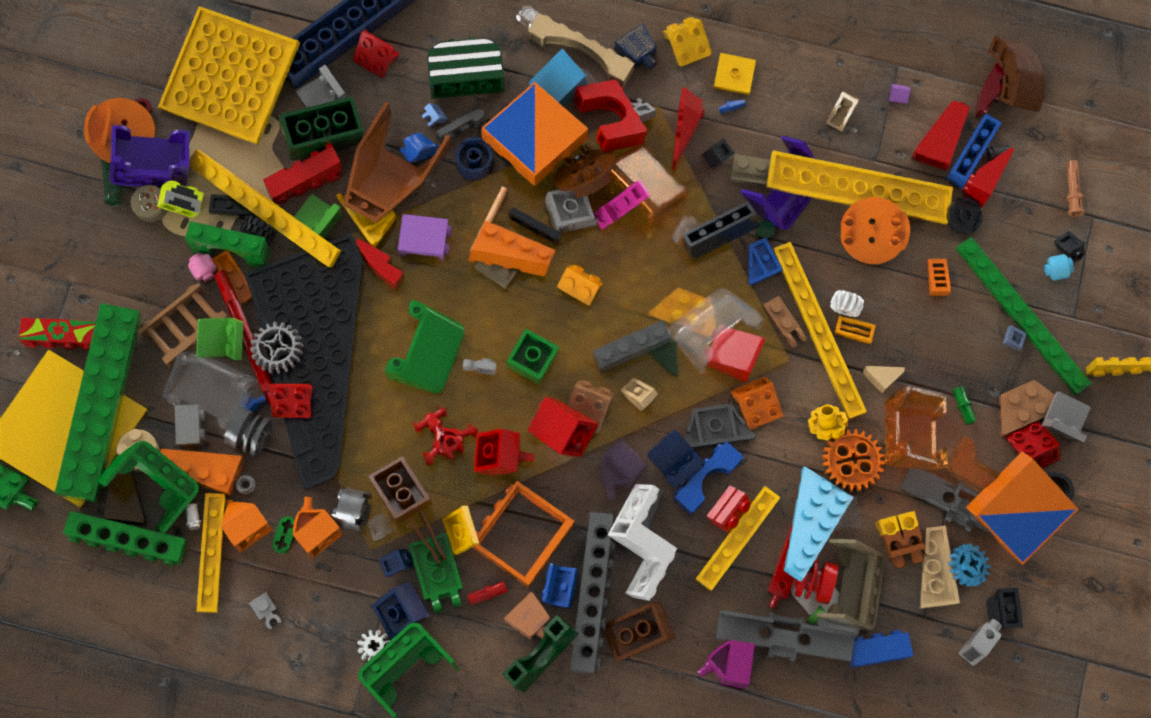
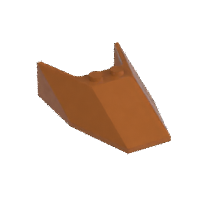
M386 101L356 148L344 200V206L375 223H378L419 188L452 147L451 137L446 135L435 155L420 167L414 166L385 149V142L392 112L389 103Z

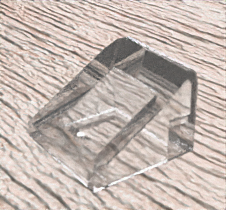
M527 5L517 13V20L530 27L539 12Z

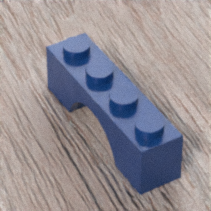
M727 441L723 445L719 444L712 451L714 455L710 459L706 458L703 461L701 469L697 473H692L687 478L688 483L685 487L681 485L674 492L675 498L673 501L690 517L704 503L705 497L702 493V481L708 475L716 472L729 475L744 458Z

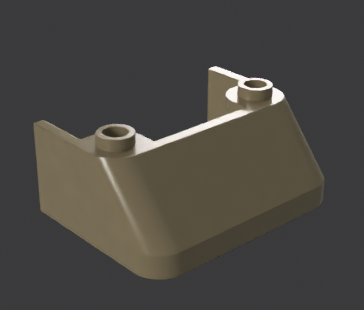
M829 539L830 544L838 547L836 559L844 567L839 603L832 604L827 613L817 612V617L836 625L861 630H873L876 625L885 565L884 556L877 550L855 539Z

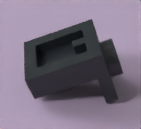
M1070 231L1054 241L1055 246L1066 254L1068 258L1070 257L1073 263L1081 260L1085 255L1084 242Z

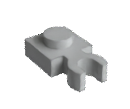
M640 98L636 99L637 103H631L635 112L638 113L641 122L656 117V110L647 102L642 104Z
M464 359L463 370L496 375L497 363L491 359H482V361Z
M266 592L249 603L260 621L266 618V626L270 630L273 629L270 625L273 619H276L279 624L282 623L280 617L273 614L277 608Z

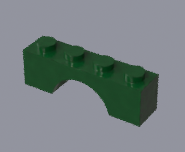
M558 615L543 629L544 635L537 648L529 655L521 659H515L503 672L502 675L514 688L525 693L579 634L565 619Z

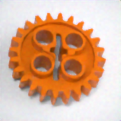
M847 429L845 435H841L840 438L832 437V441L826 443L828 447L823 449V452L826 454L822 455L821 459L826 460V462L822 464V467L828 468L824 474H831L828 480L835 479V486L839 483L842 484V490L846 486L849 487V492L854 487L859 492L861 486L866 490L868 489V483L873 486L875 484L874 479H880L877 473H883L884 471L879 467L885 465V462L880 460L885 456V454H879L882 447L875 446L878 440L872 442V435H869L867 438L864 437L865 431L859 435L857 429L854 430L853 434ZM856 446H862L865 449V453H859ZM837 449H844L846 456H840ZM851 457H853V460H858V461L854 464L853 461H849V460H850ZM864 457H870V460H868V459H863V460H862V458H864ZM837 461H840V462H843V461H844V463H842V464H837L836 462H837ZM860 465H866L869 468V472H863ZM841 468H848L850 475H844Z

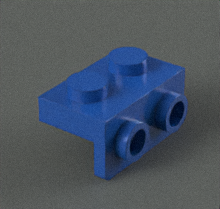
M550 563L549 569L546 571L545 588L542 590V602L553 607L571 609L579 570Z

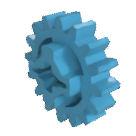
M972 543L963 544L953 550L954 554L949 555L952 561L948 563L953 568L949 572L955 573L953 579H960L959 584L963 585L966 583L967 587L977 586L985 582V577L990 575L986 569L991 568V565L986 564L989 557L984 558L983 556L985 551L980 552L979 546L973 547Z

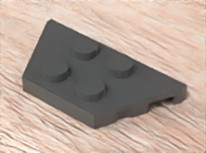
M729 403L693 409L684 439L694 449L724 444L726 441L734 443L755 440L756 436L747 427L744 419L738 415L734 406Z

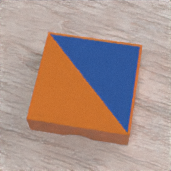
M536 82L481 128L482 139L500 156L510 161L515 169L534 186L551 173L560 161L570 156L588 140V128Z
M1021 452L1001 472L999 477L966 507L994 535L1000 545L1022 565L1078 510L1074 503L1035 460L1024 452Z

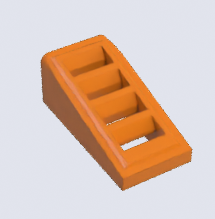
M927 259L929 295L948 296L951 292L947 259ZM933 264H942V267H933ZM934 271H943V274H934ZM936 284H943L944 287H936Z

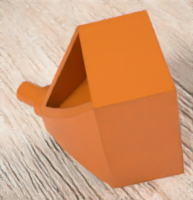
M304 497V505L297 513L294 521L293 536L313 560L340 538L343 533L325 509L313 510L311 507L312 497Z
M232 500L226 501L227 508L223 516L221 528L240 553L273 531L255 504L233 502Z

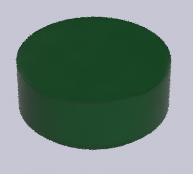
M770 221L760 222L759 228L756 229V235L759 239L767 238V240H770L775 233V226Z

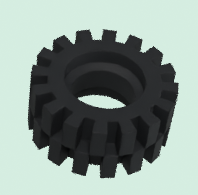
M246 216L239 229L242 233L265 237L268 246L271 245L277 233L270 224L264 223L263 220L253 216Z

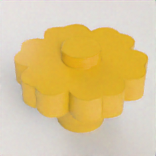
M829 404L812 411L811 418L808 420L810 432L816 434L818 439L826 441L832 437L840 438L841 435L845 434V427L848 426L846 413L839 412L838 407Z

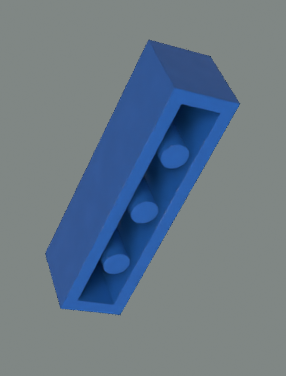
M985 113L946 181L960 189L964 187L1002 122Z

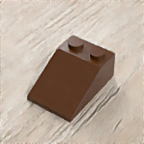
M650 602L606 623L604 630L616 662L660 647L676 639L662 602Z

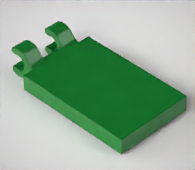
M447 533L435 536L447 558L446 561L442 559L431 537L426 539L441 562L439 565L422 540L409 544L425 601L431 600L435 614L442 612L441 599L451 597L454 608L462 606L458 591L463 590Z

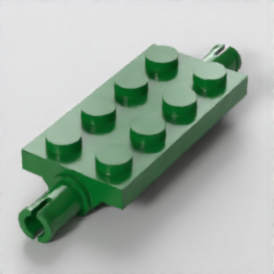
M1 464L0 507L7 510L11 504H19L30 511H34L39 501L25 495L23 491L29 483V478Z

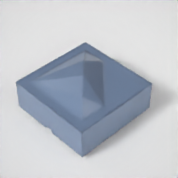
M1008 326L1003 344L1016 351H1021L1027 333L1014 326Z

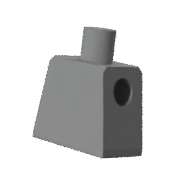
M994 619L989 623H984L974 632L958 654L972 666L976 665L989 654L1002 635L998 632L1002 627L1001 624Z

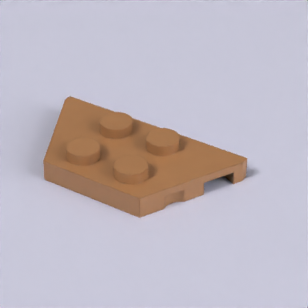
M1036 380L999 396V406L1001 407L999 412L1001 420L1000 436L1003 437L1045 418L1055 395Z

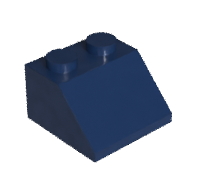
M411 582L394 587L372 605L390 640L410 623L420 624L429 617Z

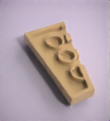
M946 526L926 528L924 533L925 549L923 550L924 561L922 565L920 609L959 604L956 580L953 579L955 573L949 572L953 568L948 565L952 559L949 558L951 552Z

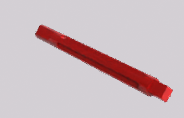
M226 270L218 271L214 277L231 318H236L243 322V347L268 404H271L269 385L274 383L268 369L263 371L262 365L257 366V360H253L252 355L254 353L250 351V348L254 347L251 344V340H255Z

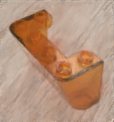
M907 385L885 401V462L888 467L941 471L947 467V448L936 452V420L946 414V396ZM941 403V408L938 412V406Z

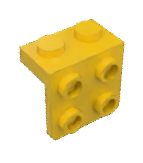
M689 17L683 20L684 23L679 25L677 23L667 26V30L662 31L664 38L670 40L679 66L710 56L712 53L702 20Z

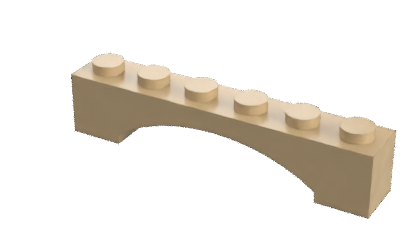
M538 13L528 29V39L543 47L545 44H560L587 54L607 73L608 81L616 79L622 88H624L634 71V63L628 57H622L616 54L614 50L600 46L597 41L589 40L580 32H574L566 25L554 22L547 15Z

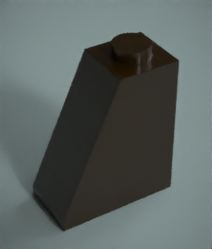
M118 472L109 483L103 518L118 523L147 526V519L135 477L130 472L127 474Z

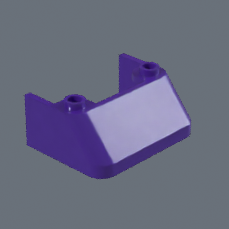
M786 136L781 138L789 150L788 154L816 159L805 141ZM745 189L740 191L756 213L773 223L776 227L784 230L792 226L812 199L811 197L772 190L767 197L764 194Z

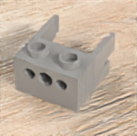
M555 190L547 192L545 204L554 230L565 233V231H574L597 225L598 219L594 220L595 217L588 196L576 198L574 191Z

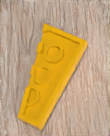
M1103 357L1096 358L1086 367V374L1102 377L1109 373H1112L1113 376L1122 375L1124 372L1140 374L1143 371H1150L1151 373V357L1141 358L1140 361H1137L1135 357H1128L1119 361L1118 357H1111L1103 361Z

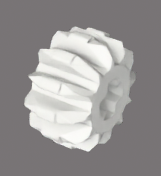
M839 290L832 297L830 307L834 312L844 316L858 317L863 309L864 300L861 296L856 295V293Z
M369 630L370 637L362 634L365 642L358 641V645L364 647L357 650L358 653H364L361 657L362 660L369 657V661L390 642L389 640L385 641L388 637L387 634H383L380 637V630L376 631L375 636L372 630ZM373 642H375L377 645H380L379 648L377 647L378 650L375 652L372 649H369L370 646L372 647L371 644Z

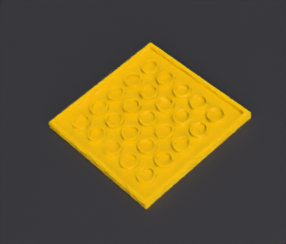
M199 6L157 108L259 145L300 42Z
M48 349L0 418V459L55 492L84 371ZM123 395L106 469L118 455L116 449L122 436L132 429H136L148 411L145 407ZM65 498L80 508L86 503V501Z

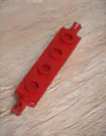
M792 523L767 591L772 596L768 607L777 610L780 599L788 598L795 579L784 571L790 544V534L793 527Z

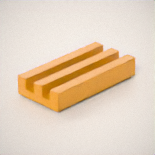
M839 315L834 335L871 344L876 325ZM841 322L848 323V324H852V325H856V326L863 327V328H867V329H871V330H870V332H869V331H865V330H861V329H859V328H855V327H850V326L843 325V324H841ZM846 331H850V332L862 334V335H865V336H861V335L849 333V332H846Z

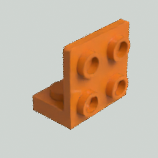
M765 376L730 391L732 398L739 403L746 425L750 430L783 417L773 382Z

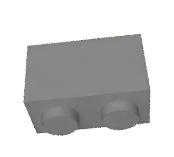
M199 404L175 406V436L178 447L203 446L202 440L206 439L205 429H202V421H205V411Z

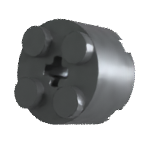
M352 488L340 489L338 493V507L334 508L332 519L336 520V524L339 527L361 532L363 530L361 526H366L370 515L371 505L368 504V499L372 500L371 493Z

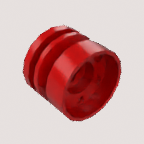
M815 559L801 582L795 578V596L801 597L805 589L804 598L809 599L813 591L815 592V602L828 605L837 580L838 564L825 561L821 569H819L818 559Z

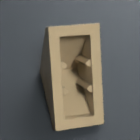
M842 91L826 124L842 132L855 111L859 100Z
M866 366L863 370V375L881 393H884L901 377L905 367Z

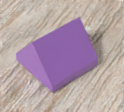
M891 84L889 102L907 104L911 91L910 87Z

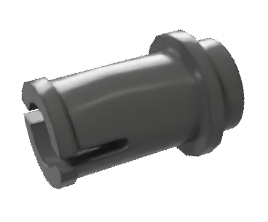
M1010 145L996 148L991 146L986 151L987 158L989 160L995 159L1004 151L1010 149Z

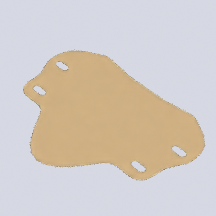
M270 116L268 123L272 127L268 134L262 135L259 145L197 123L193 138L189 144V161L195 149H199L271 200L263 179L284 168L272 150V144L280 130L279 122ZM189 167L188 180L185 187H195L198 191L203 192L200 212L194 218L167 211L162 218L163 225L169 231L181 236H186L190 221L214 227L217 226L219 221H223L222 228L231 230L239 216L209 214L211 194H228ZM189 218L186 228L181 229L180 225L183 219Z

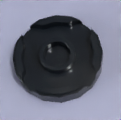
M968 197L952 201L947 208L946 215L951 229L963 235L976 231L982 223L983 216L978 203Z

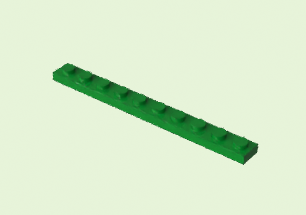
M970 237L960 244L956 251L1018 327L1027 333V338L1070 391L1076 396L1092 383L976 241Z

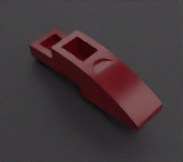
M998 62L989 73L980 90L975 109V117L977 118L982 114H987L992 108L991 104L993 101L997 103L1001 96L1003 76L1005 74Z

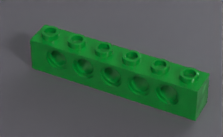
M73 511L69 512L63 534L68 537L70 542L79 543L80 541H85L88 546L98 548L101 545L105 546L106 550L116 553L118 550L126 551V555L137 557V554L143 555L146 560L156 562V559L163 560V564L175 566V564L182 565L188 541L185 538ZM91 526V532L83 535L84 528ZM105 531H110V537L103 540L102 534ZM128 535L130 537L129 542L121 544V539ZM148 540L149 545L145 549H140L141 542ZM162 545H168V550L165 553H159V548Z

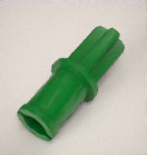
M963 386L955 388L952 392L958 404L957 409L961 411L965 424L971 425L976 422L971 408L972 403L969 402Z

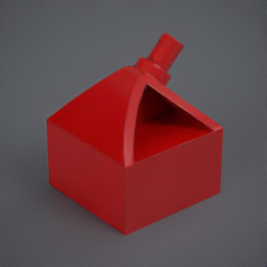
M503 428L477 433L474 472L496 476L517 472L519 464L524 463V461L534 462L535 454L521 451L520 433Z

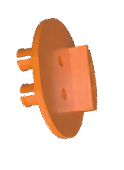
M126 98L106 100L98 106L93 105L86 116L84 123L85 141L99 158L110 163L112 125H122L121 121L126 120L128 124L125 127L131 130V136L154 138L155 125L150 113L133 100Z
M881 197L861 199L852 204L842 217L841 242L845 250L860 262L866 264L885 263L896 257L908 244L910 223L907 213L888 199ZM873 218L876 222L874 224H870L869 220ZM870 237L875 239L873 243L869 242Z

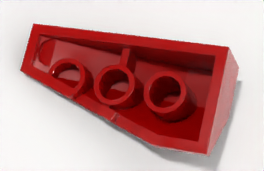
M683 87L678 110L672 170L674 171L695 135L700 119L704 120L705 108H702V100Z

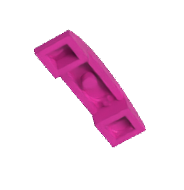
M639 179L620 195L593 213L595 220L598 219L597 223L603 230L650 196V193Z

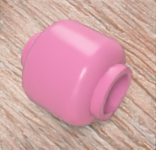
M200 252L189 259L188 268L197 281L204 280V282H207L214 277L217 267L209 254Z

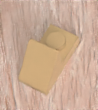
M634 377L620 390L640 411H643L658 395L654 388Z

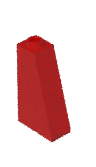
M952 100L917 146L911 159L946 171L951 163L970 106L965 105L963 102Z

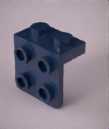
M676 430L671 431L647 453L648 458L666 476L673 488L685 483L687 477L692 472H697L701 468V464L704 463L697 452Z

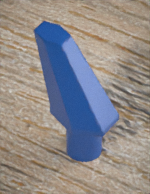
M745 100L726 101L727 104L719 107V110L723 114L747 104Z
M265 396L257 399L252 397L245 408L254 413L259 409L258 406L267 403Z

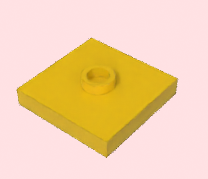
M720 53L713 88L749 95L756 60Z
M468 505L460 507L442 519L453 556L460 555L479 543Z

